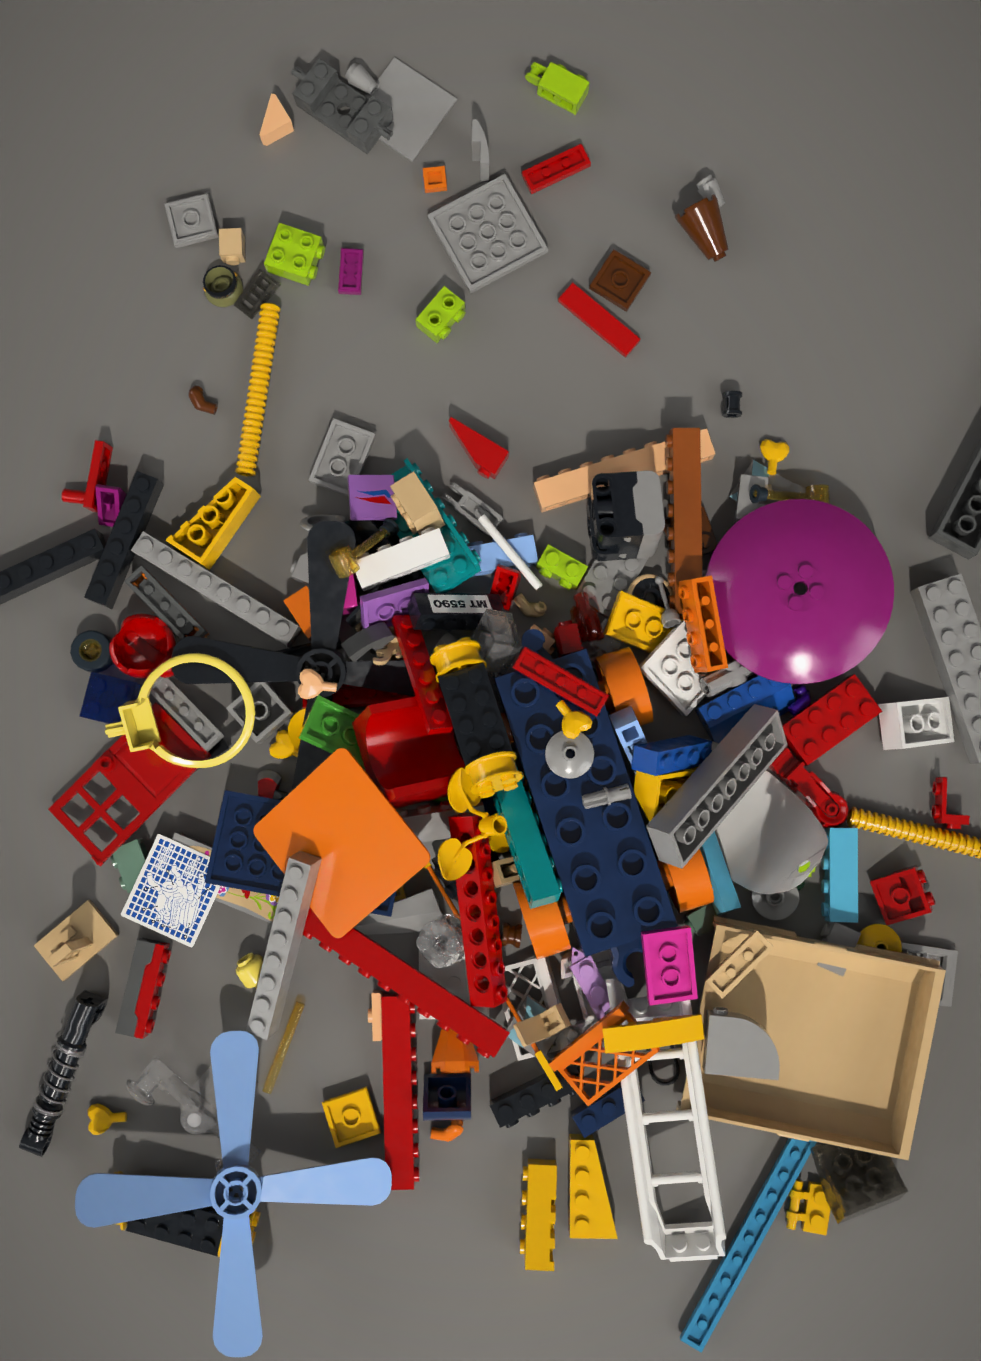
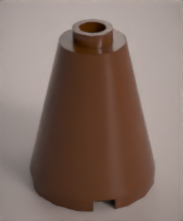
M715 194L711 196V201L706 197L686 208L682 217H680L679 213L675 216L676 221L708 260L713 258L714 262L726 256L725 251L728 250V244Z

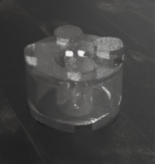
M442 914L424 925L419 933L416 945L424 958L435 968L448 967L465 956L459 915Z

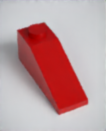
M450 417L449 427L475 468L478 469L477 472L484 478L489 479L491 477L495 479L509 458V451Z

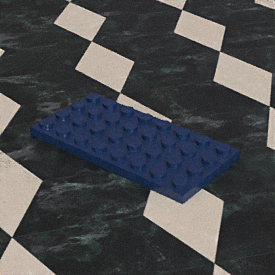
M224 791L205 883L280 896L285 874L257 840L253 830L255 825L282 800ZM396 891L374 909L371 914L392 917Z

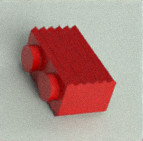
M572 620L558 623L559 626L555 627L553 633L558 657L581 651L583 647L581 646L582 642H580V633H578V624H572Z

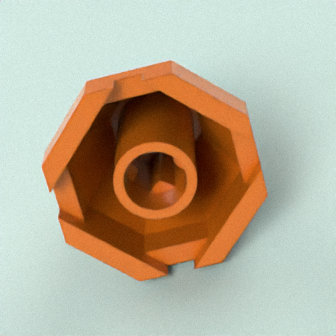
M441 1029L431 1062V1072L437 1074V1069H440L441 1074L470 1073V1068H474V1073H479V1060L473 1043L470 1042L466 1045L456 1038L458 1033L452 1029H449L448 1032Z

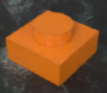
M445 166L423 168L425 193L447 191Z

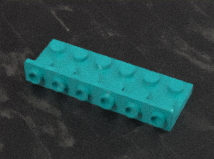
M408 458L403 460L405 466L391 475H394L395 483L414 471L441 514L445 526L441 527L440 531L450 558L420 570L435 593H447L481 571L479 565L481 558L475 549L470 551L467 546L469 541L465 534L457 532L455 529L457 523L451 514H445L443 511L445 506L439 497L434 498L431 493L434 490L428 480L423 481L419 475L422 472L415 462L411 464ZM397 509V519L394 521L399 527L397 534L399 539L407 536H412L413 538L419 536L418 533L413 535L404 517L401 516Z

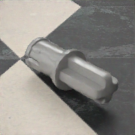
M628 783L608 789L603 787L601 791L583 795L582 804L585 809L605 804L609 806L617 801L631 799V791Z

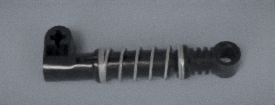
M84 990L76 997L63 1035L58 1037L55 1043L57 1049L53 1050V1060L47 1065L49 1072L43 1076L45 1083L39 1087L40 1095L34 1100L32 1107L34 1113L29 1127L24 1132L20 1141V1149L40 1157L47 1151L52 1139L51 1132L56 1119L61 1117L64 1110L61 1104L67 1102L64 1097L67 1092L71 1091L69 1087L70 1081L75 1080L74 1070L80 1067L77 1062L85 1054L87 1047L85 1041L90 1027L102 1016L107 1005V998Z

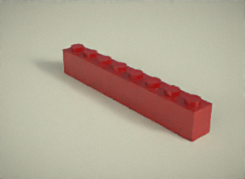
M398 993L382 994L385 1162L391 1170V1190H414L415 1182L420 1180L419 1167H415V1158L419 1157V1143H414V1133H418V1118L414 1119V1109H418L417 1094L413 1095V1085H417V1070L413 1071L412 1061L417 1060L416 1047H412V1037H416V1023H411V1013H415V1005L411 1002L407 1005L397 998Z

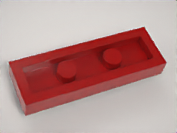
M579 144L522 171L521 176L530 193L534 194L591 167V161L582 144Z

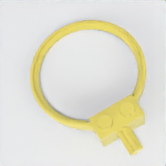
M182 654L168 659L147 677L137 699L128 701L118 707L122 721L106 724L105 733L106 735L108 734V738L126 735L130 752L149 748L164 760L178 766L189 768L213 767L232 759L248 742L255 722L254 700L244 678L227 662L207 654ZM182 663H205L222 670L235 682L242 694L246 710L242 734L236 744L219 757L203 761L188 760L171 753L158 743L161 742L149 694L156 680L165 671Z

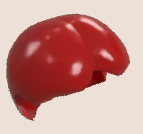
M139 613L128 616L123 620L120 632L111 639L109 652L113 663L120 671L132 677L147 678L158 666L172 658L176 639L173 631L161 619L154 615ZM172 668L165 671L160 677H172L174 675Z

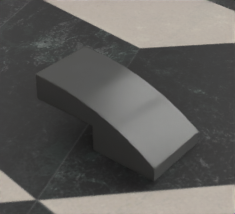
M381 622L357 632L341 645L348 657L355 662L371 648L375 651L382 649L395 637L387 624Z

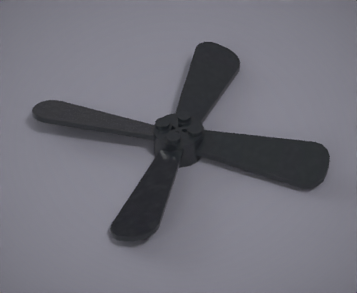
M320 521L313 525L307 536L311 649L303 656L195 635L181 639L175 645L172 653V658L188 653H201L217 657L234 667L246 683L298 681L301 685L300 672L304 669H313L320 675L321 673L325 674V677H322L324 681L337 683V691L343 684L415 697L404 660H389L385 665H375L373 660L346 661L342 653L336 649L356 544V537L352 528L340 521ZM188 662L172 667L175 678L185 684L235 683L222 670L209 664ZM433 665L435 674H437L436 666ZM322 691L319 696L333 702V694L335 692ZM316 697L307 701L303 726ZM300 740L292 791L320 766L331 753Z

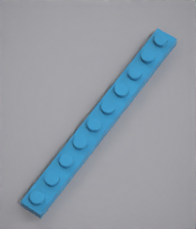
M788 1138L728 1247L725 1256L722 1258L683 1329L680 1340L702 1353L817 1143L816 1141L810 1140L807 1142Z

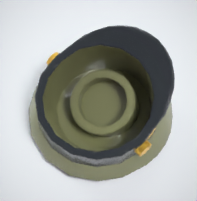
M217 265L210 268L204 275V293L208 301L218 307L231 306L241 297L243 290L242 281L231 268Z

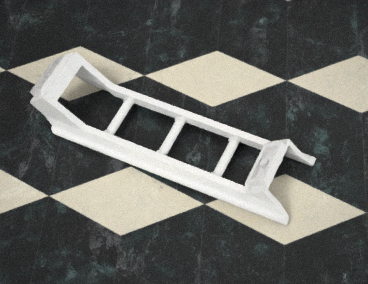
M615 978L606 979L610 1011L624 1000L630 1008L628 1011L637 1022L650 1021L653 1018L693 1015L691 1000L650 1006L647 997L627 999L624 989ZM625 1020L620 1025H627L629 1022ZM697 1041L682 1043V1048L661 1049L647 1060L684 1059L692 1109L644 1113L637 1069L621 1080L644 1243L652 1245L657 1250L661 1260L669 1259L670 1262L718 1259V1256H725L726 1233ZM640 1051L638 1053L646 1054L648 1051ZM619 1055L618 1066H631L632 1057ZM694 1121L701 1171L653 1175L646 1125L653 1122ZM703 1183L705 1200L712 1221L665 1224L657 1204L655 1187L659 1184Z

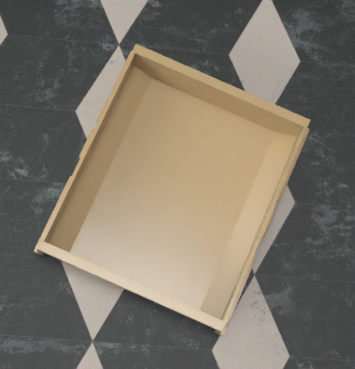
M714 915L712 925L715 931L706 977L755 929L773 945L774 949L723 999L704 982L698 1013L702 1015L704 1038L707 1010H713L714 1007L727 1008L728 1012L746 1015L759 1023L770 1036L779 1056L780 1070L779 1080L705 1074L702 1068L704 1040H698L697 1047L708 1119L777 1133L778 1136L807 1142L811 1140L909 1160L946 970L939 966L940 961L857 944L854 948L799 937L795 931ZM819 962L846 968L844 976H840L817 964ZM687 1075L682 1100L677 1102L676 1110L692 1109Z

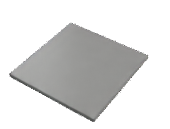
M394 57L376 81L379 87L373 94V96L391 107L393 121L387 128L393 131V136L390 137V140H387L381 135L378 140L413 162L454 106L457 98ZM368 93L366 98L370 99L371 95Z

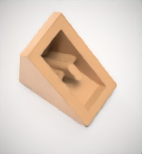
M272 93L259 134L262 144L265 146L294 131L291 119L276 94Z

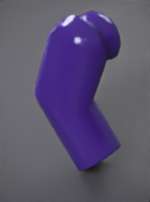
M799 685L794 689V693L797 695L796 701L788 706V710L793 716H796L811 703V694L805 685Z

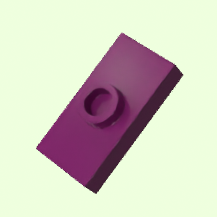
M341 248L339 294L361 295L363 249Z

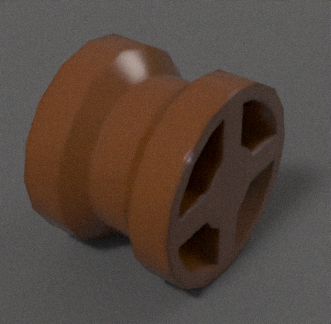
M504 922L502 946L511 944L516 948H520L521 924L510 926L509 923Z

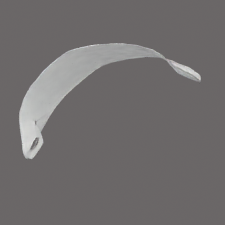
M712 741L713 751L718 746V743ZM768 771L762 774L715 830L732 881L760 894L785 892L800 885L821 862L828 845L827 834L813 812ZM810 861L809 868L800 873L798 871L799 866H803Z

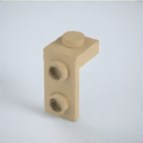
M559 1003L539 1015L514 1024L513 1027L522 1046L526 1047L557 1034L569 1027L571 1023L562 1004Z

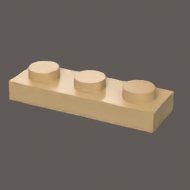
M755 929L704 980L723 999L774 947Z

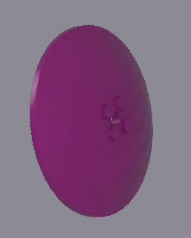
M789 499L777 501L745 515L720 540L713 552L706 576L712 575L724 647L727 653L747 670L763 678L780 683H818L837 677L852 669L864 660L878 644L887 628L893 609L894 580L892 569L877 537L864 523L849 512L829 503L816 500ZM798 582L804 583L807 587V592L803 595H798L794 592L793 587Z

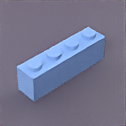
M519 533L514 535L515 538L506 540L528 567L537 565L538 557L533 535ZM492 539L491 543L483 544V541L472 542L468 547L470 551L475 549L481 558L479 562L481 571L472 577L493 574L496 572L498 564L518 569L494 539Z

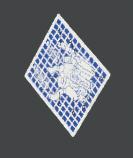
M158 834L121 912V916L192 948L221 887L205 883L210 857Z

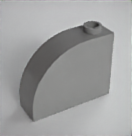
M714 1007L713 1010H707L702 1065L705 1074L779 1080L780 1063L776 1047L768 1033L759 1023L746 1015L728 1012L727 1008Z

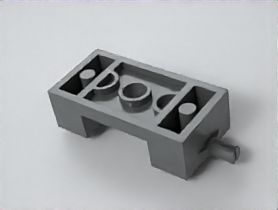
M319 58L307 72H304L298 66H294L291 74L301 81L292 94L296 105L366 154L370 152L381 135L387 140H390V137L393 136V131L387 128L393 121L390 106L373 95L370 99L364 97L341 81L337 70ZM342 107L350 108V112L346 115L338 113Z

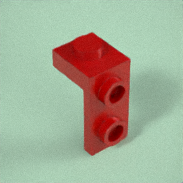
M936 777V781L932 785L935 804L932 806L931 814L932 818H934V823L947 824L948 829H961V825H969L970 816L946 814L947 777Z

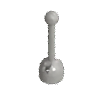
M657 576L655 582L659 585L665 606V611L661 615L662 625L664 628H672L681 623L680 616L676 610L669 607L663 586L664 578Z

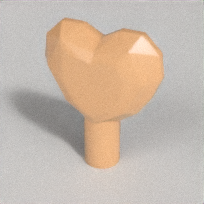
M304 669L300 672L301 685L298 687V694L301 698L311 699L318 696L322 691H337V683L324 681L321 675L313 669Z

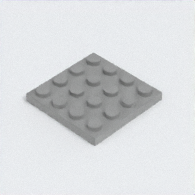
M506 174L427 215V219L470 294L548 253V247Z

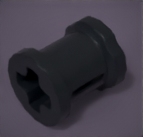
M723 392L724 411L722 416L726 418L741 417L740 398H742V392Z

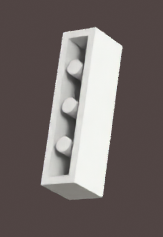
M430 527L421 531L422 535L414 538L407 536L400 539V543L391 546L387 544L377 549L378 552L374 554L363 553L358 555L356 561L352 562V565L363 591L450 558L440 529Z

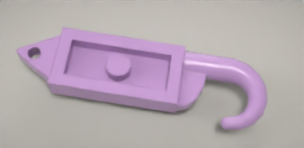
M571 947V965H569V968L599 1021L606 1015L605 1011L610 1008L607 985L591 955L585 957L582 952Z

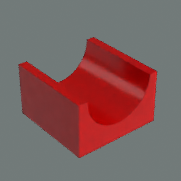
M416 696L368 705L352 722L365 771L394 808L448 797V785L452 775L458 768L465 769L466 767L457 749L453 728L451 733L428 735Z

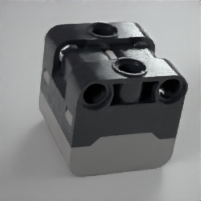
M633 471L597 474L592 480L591 496L587 505V526L592 557L597 561L649 558L655 555L665 528L661 485L657 473L653 471ZM597 546H598L599 548H601V549H608V550H606V551H600V550L597 548Z

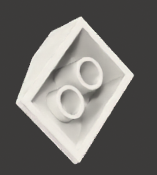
M949 697L878 704L883 711L879 714L883 750L954 742Z

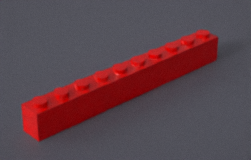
M309 907L303 936L310 940L312 937L320 941L319 946L328 952L334 950L340 954L339 960L349 966L351 963L359 967L357 971L368 979L370 976H373L379 980L377 985L387 992L390 989L397 992V998L407 1005L410 1002L418 1007L416 1010L418 1013L426 1018H429L431 1015L438 1020L436 1024L447 1032L449 1029H452L458 1033L456 1038L466 1045L470 1042L478 1047L476 1051L487 1059L490 1055L492 1057L496 1056L510 1034L509 1030L354 927L341 938L333 937Z

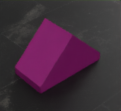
M96 485L99 525L114 526L127 495L120 487Z

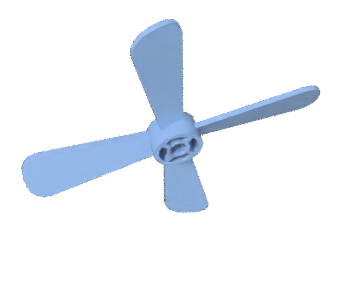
M241 1030L221 1033L213 1041L210 1050L223 1168L217 1172L215 1177L198 1178L94 1173L81 1181L75 1196L77 1218L85 1226L93 1228L213 1206L217 1214L224 1217L213 1341L217 1350L229 1357L251 1356L260 1347L263 1337L249 1215L255 1211L260 1202L373 1206L387 1199L392 1186L390 1167L384 1160L377 1157L259 1176L255 1169L248 1165L259 1047L257 1040L252 1034ZM238 1193L239 1197H234V1194Z

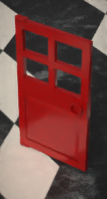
M157 702L152 705L161 742H158L159 745H163L171 753L188 760L203 761L211 756L210 752H207ZM122 735L48 810L88 851L96 864L101 867L198 768L172 764L149 748L130 752L126 735ZM99 771L116 788L101 805L84 788ZM77 793L95 810L79 827L62 810ZM122 795L140 813L125 829L106 812ZM100 817L118 834L103 851L85 834Z

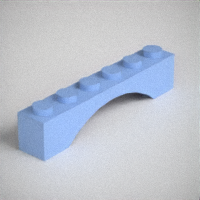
M629 706L609 715L632 766L634 745L647 743V740L632 707Z

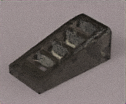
M259 269L234 306L250 319H253L261 310L260 305L267 303L281 284L267 272ZM263 279L270 284L268 288L261 283ZM257 286L264 291L263 295L255 290ZM251 293L259 299L258 302L249 297ZM245 300L254 306L252 310L243 304Z

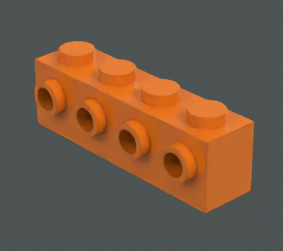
M712 575L679 581L678 593L682 599V616L686 622L688 632L686 639L691 649L692 656L690 661L694 672H711L728 668Z

